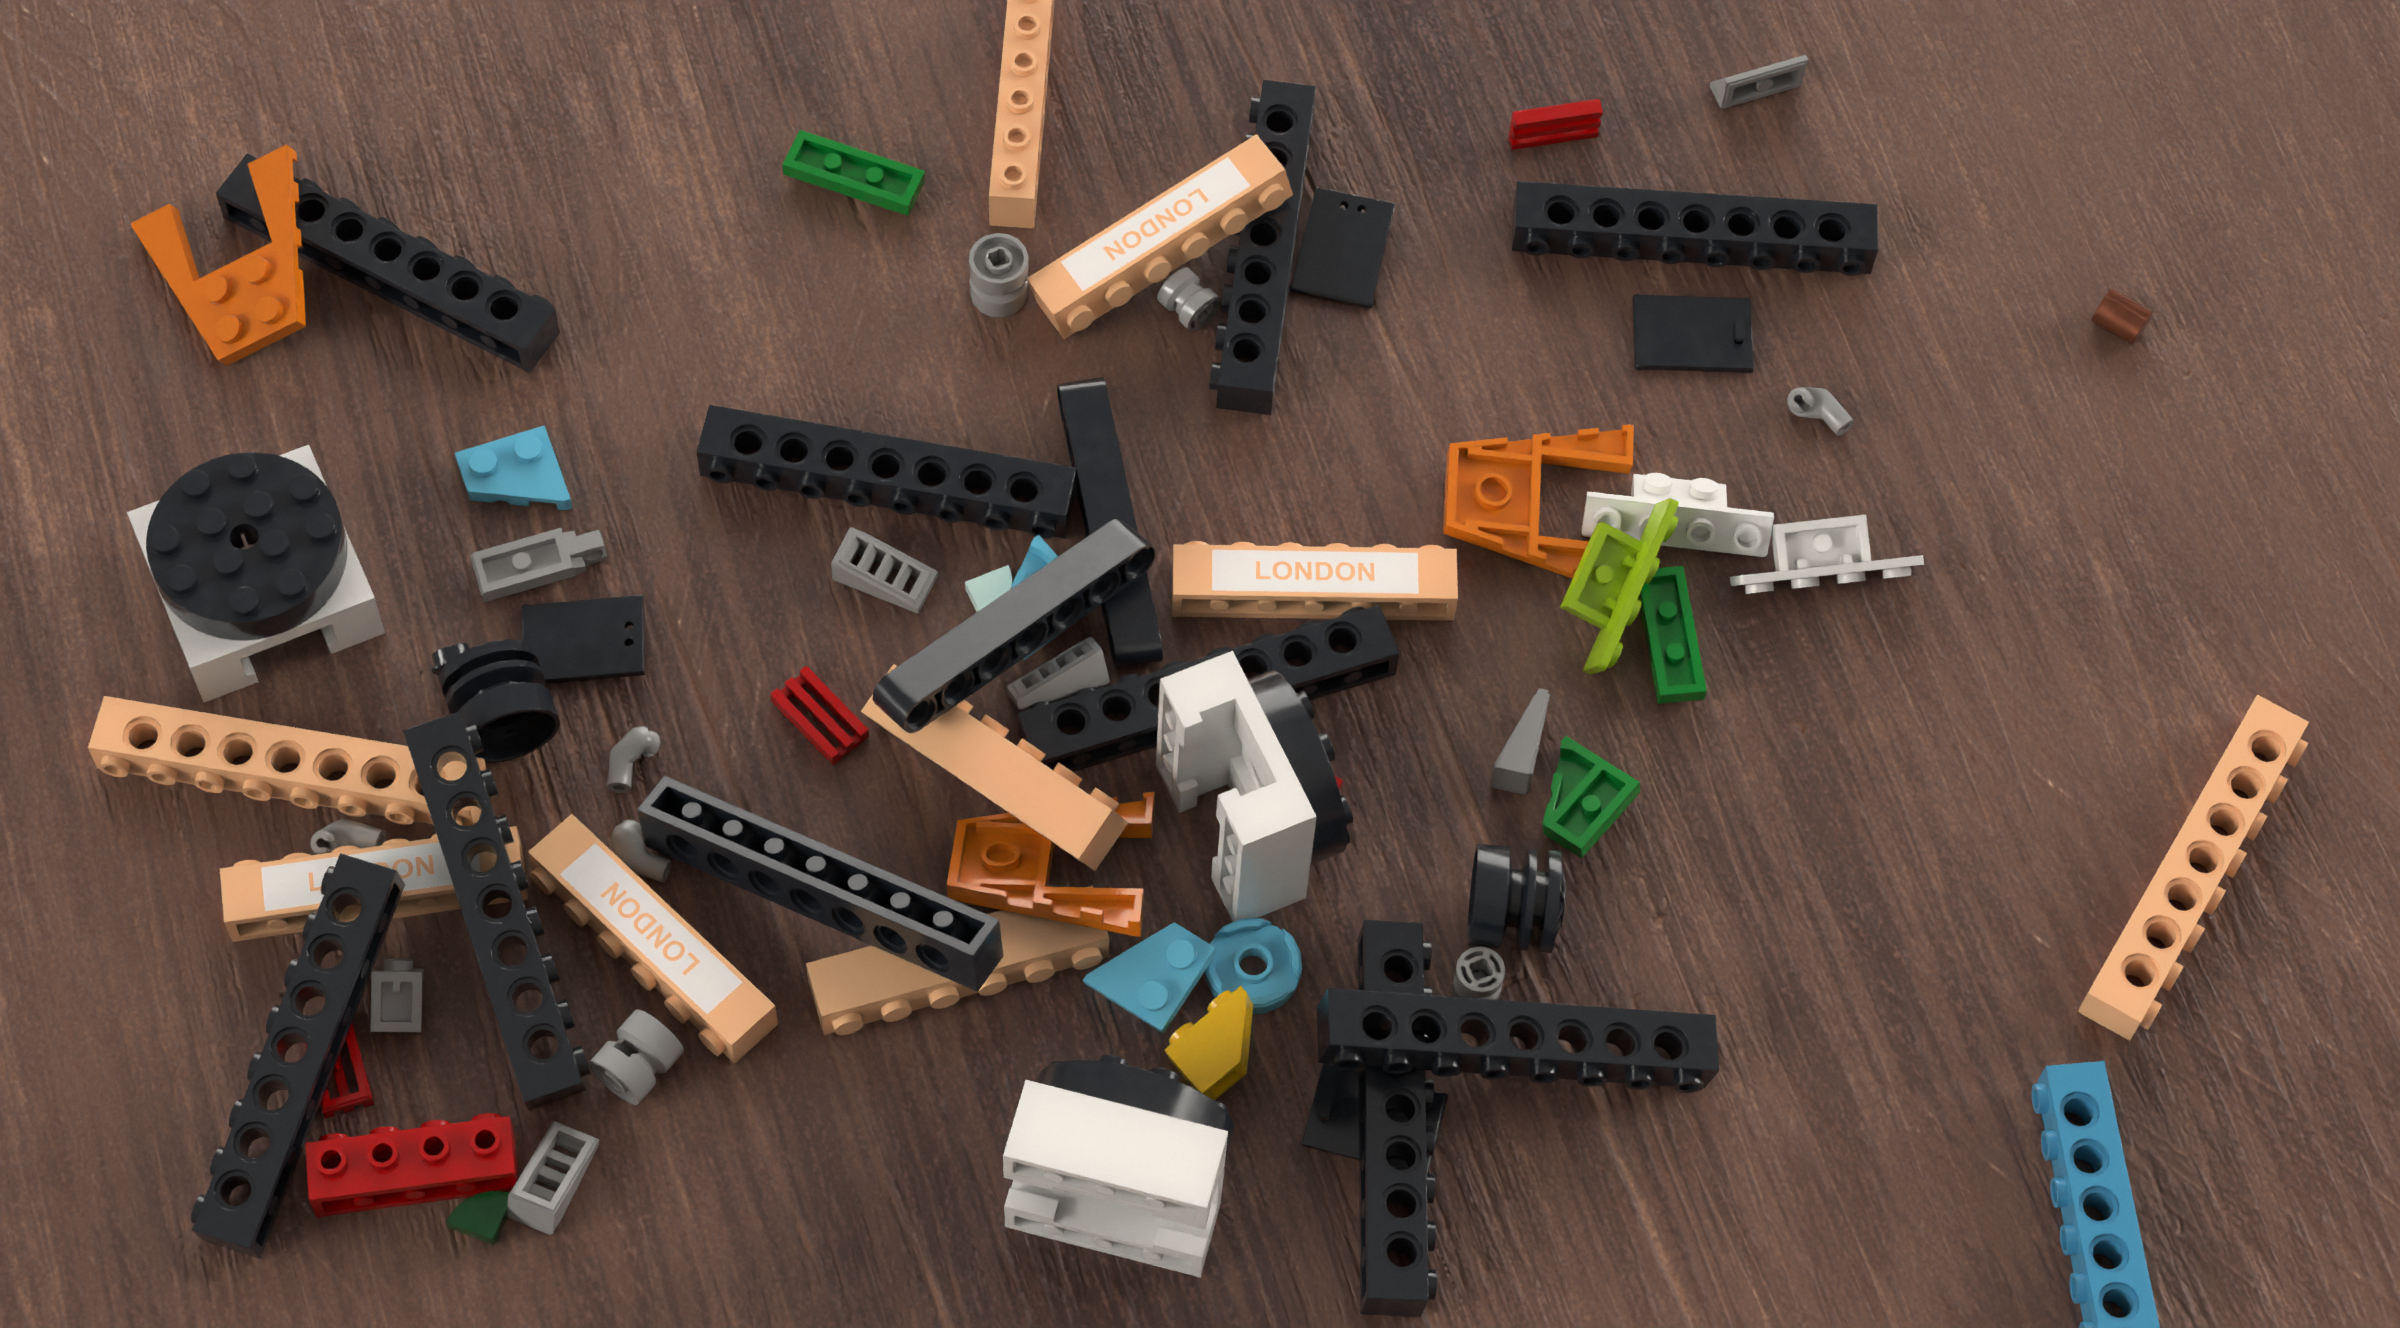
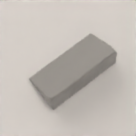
M1806 55L1712 81L1710 82V88L1721 109L1797 88L1802 85L1808 58Z

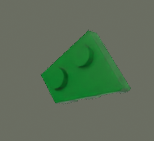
M1565 736L1561 740L1557 771L1553 776L1551 797L1546 806L1543 819V834L1582 859L1640 793V782Z

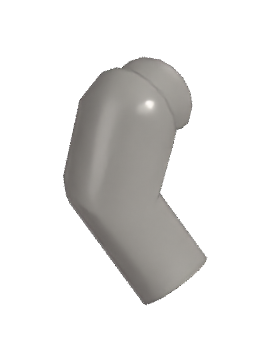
M1800 387L1793 389L1788 395L1787 404L1793 414L1805 418L1823 419L1837 436L1847 432L1855 422L1826 389Z
M645 726L632 728L612 748L609 758L608 790L616 793H626L631 790L633 762L641 754L645 757H651L659 750L661 740L656 732L648 731V728Z
M340 819L313 834L310 846L316 855L331 853L334 849L341 846H357L359 848L380 846L387 840V832L385 829L348 819Z
M626 820L617 825L611 836V844L616 856L635 874L664 883L670 872L671 860L646 851L642 836L640 835L642 834L641 825L638 822Z

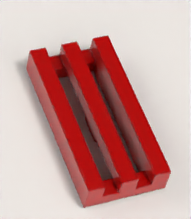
M1592 99L1512 112L1508 136L1511 149L1516 150L1598 137V127L1601 125L1600 117L1603 115L1600 100Z
M806 665L799 671L800 675L796 679L791 677L785 682L783 689L779 690L777 688L771 692L770 699L811 744L834 765L869 738V729ZM807 686L853 734L851 737L803 689ZM795 696L841 745L835 749L789 699Z
M353 1021L346 1036V1041L359 1091L350 1094L341 1055H339L333 1071L340 1097L331 1099L328 1087L326 1088L321 1101V1108L325 1119L335 1116L334 1112L344 1110L347 1113L354 1111V1106L363 1104L364 1107L374 1105Z

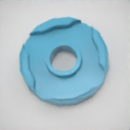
M1247 918L1225 925L1215 934V938L1210 942V945L1216 948L1217 953L1205 970V981L1215 998L1224 991L1230 990L1232 993L1239 986H1242L1253 1003V1014H1265L1283 1006L1293 996L1302 974L1301 951L1293 936L1282 928L1281 930L1277 926L1271 925L1270 921L1261 918ZM1248 956H1256L1265 962L1267 968L1259 975H1249L1242 971L1239 963Z

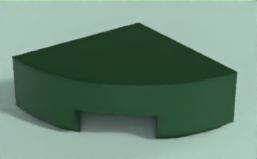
M489 1191L466 1199L449 1215L446 1221L447 1227L495 1245L508 1218V1195L510 1193Z

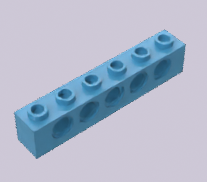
M2105 1061L2045 1066L2037 1083L2032 1086V1104L2035 1113L2042 1114L2045 1131L2041 1133V1149L2044 1159L2046 1161L2051 1160L2054 1178L2050 1182V1193L2054 1207L2061 1208L2064 1225L2060 1227V1244L2063 1254L2065 1256L2070 1255L2073 1273L2070 1274L2069 1287L2073 1303L2080 1304L2083 1322H2080L2079 1328H2160ZM2064 1113L2077 1114L2082 1118L2085 1126L2071 1124L2066 1119ZM2082 1159L2091 1164L2095 1173L2082 1172L2076 1167L2074 1160ZM2091 1206L2098 1209L2102 1213L2104 1220L2096 1221L2089 1218L2084 1212L2083 1207ZM2093 1254L2107 1256L2112 1261L2114 1269L2100 1267L2095 1262ZM2102 1302L2117 1304L2122 1309L2124 1317L2116 1318L2109 1315L2105 1311Z

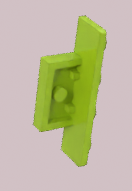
M1668 498L1655 504L1640 540L1605 522L1596 525L1560 606L1561 609L1600 628L1582 670L1589 675L1605 671L1607 667L1612 668L1617 662L1623 649V643L1619 642L1625 626H1630L1640 611L1642 602L1638 600L1642 587L1644 583L1648 584L1653 579L1658 570L1660 559L1656 558L1659 548L1662 542L1669 540L1677 526L1678 517L1674 516L1679 505L1678 501Z

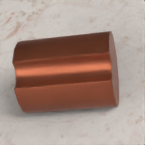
M2111 288L2098 306L2091 322L2134 345L2148 325L2153 311Z

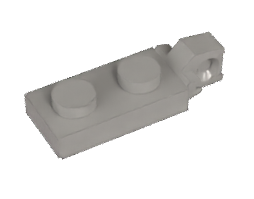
M562 528L474 552L470 555L483 602L574 577L576 576L575 574L585 572V566L607 559V552L600 530L576 536L575 531L562 532Z

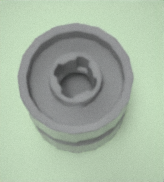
M994 233L976 241L970 250V296L973 305L980 312L991 317L1013 315L1021 310L1028 300L1029 284L1026 278L1029 277V257L1026 247L1019 239L1009 234Z
M638 1009L633 1011L616 1031L618 1041L606 1042L588 1062L594 1075L609 1090L633 1105L639 1104L656 1085L654 1074L666 1073L684 1052L680 1041L667 1027L650 1014Z

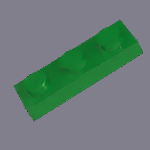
M799 130L782 164L783 175L909 216L925 183L924 170L803 130Z
M1684 567L1658 568L1653 579L1648 584L1644 583L1638 597L1642 602L1640 610L1657 703L1705 700L1707 689Z

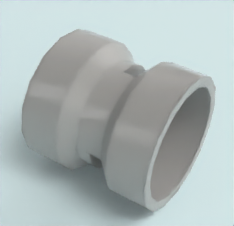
M1182 268L1171 275L1160 288L1157 295V300L1168 311H1176L1179 314V321L1190 332L1205 326L1215 316L1221 305V298L1210 288L1200 286V278L1189 268Z
M1480 946L1463 952L1457 961L1452 991L1454 997L1498 1000L1505 975L1504 962L1499 954L1490 948Z

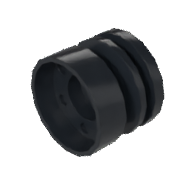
M506 639L490 641L472 647L448 662L438 677L449 713L461 712L466 726L473 723L476 724L484 751L475 755L477 758H483L485 763L504 762L525 756L544 746L556 735L560 727L559 716L549 689L544 687L545 678L539 665L535 648L525 641Z
M1476 844L1469 897L1467 945L1501 948L1507 927L1516 928L1519 950H1528L1531 929L1538 930V952L1552 953L1555 938L1562 926L1565 908L1566 879L1562 869L1561 851L1548 850L1544 870L1540 872L1537 871V849L1529 848L1527 850L1522 869L1519 870L1512 869L1509 846Z

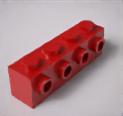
M495 1113L479 1114L474 1116L471 1121L450 1123L446 1120H431L421 1124L420 1128L399 1130L396 1127L389 1126L379 1127L371 1130L368 1135L353 1137L341 1133H332L321 1136L318 1141L305 1143L308 1196L316 1218L467 1198L489 1191L511 1192L519 1179L516 1139L510 1116L501 1117Z

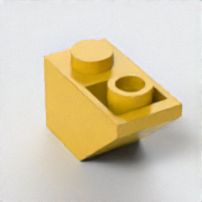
M1239 986L1232 993L1230 990L1219 994L1207 1007L1208 1013L1194 1025L1192 1022H1189L1176 1030L1169 1039L1170 1045L1164 1049L1171 1062L1192 1087L1212 1100H1216L1247 1074L1253 1003L1242 986Z

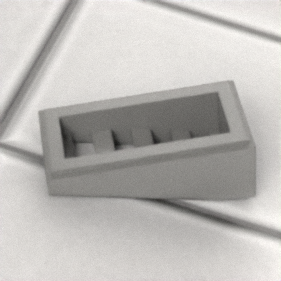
M852 527L849 528L831 564L832 579L834 581L917 614L921 610L938 577V571L877 538ZM858 554L861 555L862 558L856 566L852 563ZM874 561L881 563L875 575L869 573ZM892 568L899 570L891 585L886 580ZM911 575L916 577L917 580L910 594L902 590Z
M1089 637L1006 687L1009 697L1017 708L1024 710L1034 703L1058 700L1071 696L1076 691L1084 688H1098L1108 685L1110 680L1103 651L1094 638Z
M1539 688L1530 701L1494 764L1491 787L1523 795L1529 792L1550 697L1548 690Z
M553 1121L508 1195V1217L552 1235L599 1146V1139ZM555 1145L578 1153V1156L575 1159L553 1149ZM545 1164H551L568 1172L567 1174L561 1173L545 1166ZM539 1181L556 1188L557 1191L554 1192L537 1185L536 1182Z

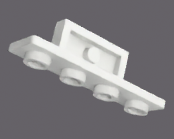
M1649 473L1647 475H1633L1631 496L1587 491L1582 523V535L1584 537H1591L1596 525L1605 522L1640 540L1655 504L1672 498L1679 502L1674 516L1678 517V523L1672 536L1668 541L1662 542V546L1765 557L1768 554L1774 513L1728 508L1726 484H1718L1706 478L1683 480L1670 478L1661 473Z
M1866 515L1776 524L1772 526L1771 531L1776 572L1730 577L1731 586L1745 585L1746 594L1774 591L1773 581L1791 580V587L1794 589L1820 586L1819 576L1837 575V584L1866 581L1865 571L1881 569L1883 579L1911 576V566L1924 565L1923 555L1871 561Z

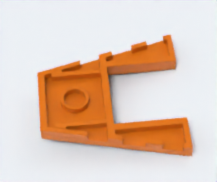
M287 144L247 164L271 237V243L200 278L179 209L171 204H167L131 223L133 230L217 360L226 366L306 327L303 271L298 268V248L302 247L301 230L296 227L295 205L299 204L298 183L294 181L293 162L297 161V154Z
M1622 425L1621 430L1599 432V428L1581 429L1574 435L1551 437V433L1533 434L1532 439L1508 441V437L1450 443L1446 459L1443 534L1573 579L1589 541L1539 536L1541 464L1629 474L1633 466L1634 425Z
M1155 792L1143 793L1142 801L1119 804L1114 812L1125 819L1128 824L1118 838H1152L1156 807ZM1010 813L957 820L947 879L948 898L958 902L1141 937L1144 911L1143 888L1048 887L1054 849L1053 842Z

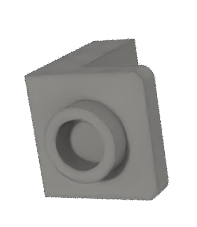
M383 959V967L373 968L371 975L370 1032L422 1031L424 968L413 967V959Z

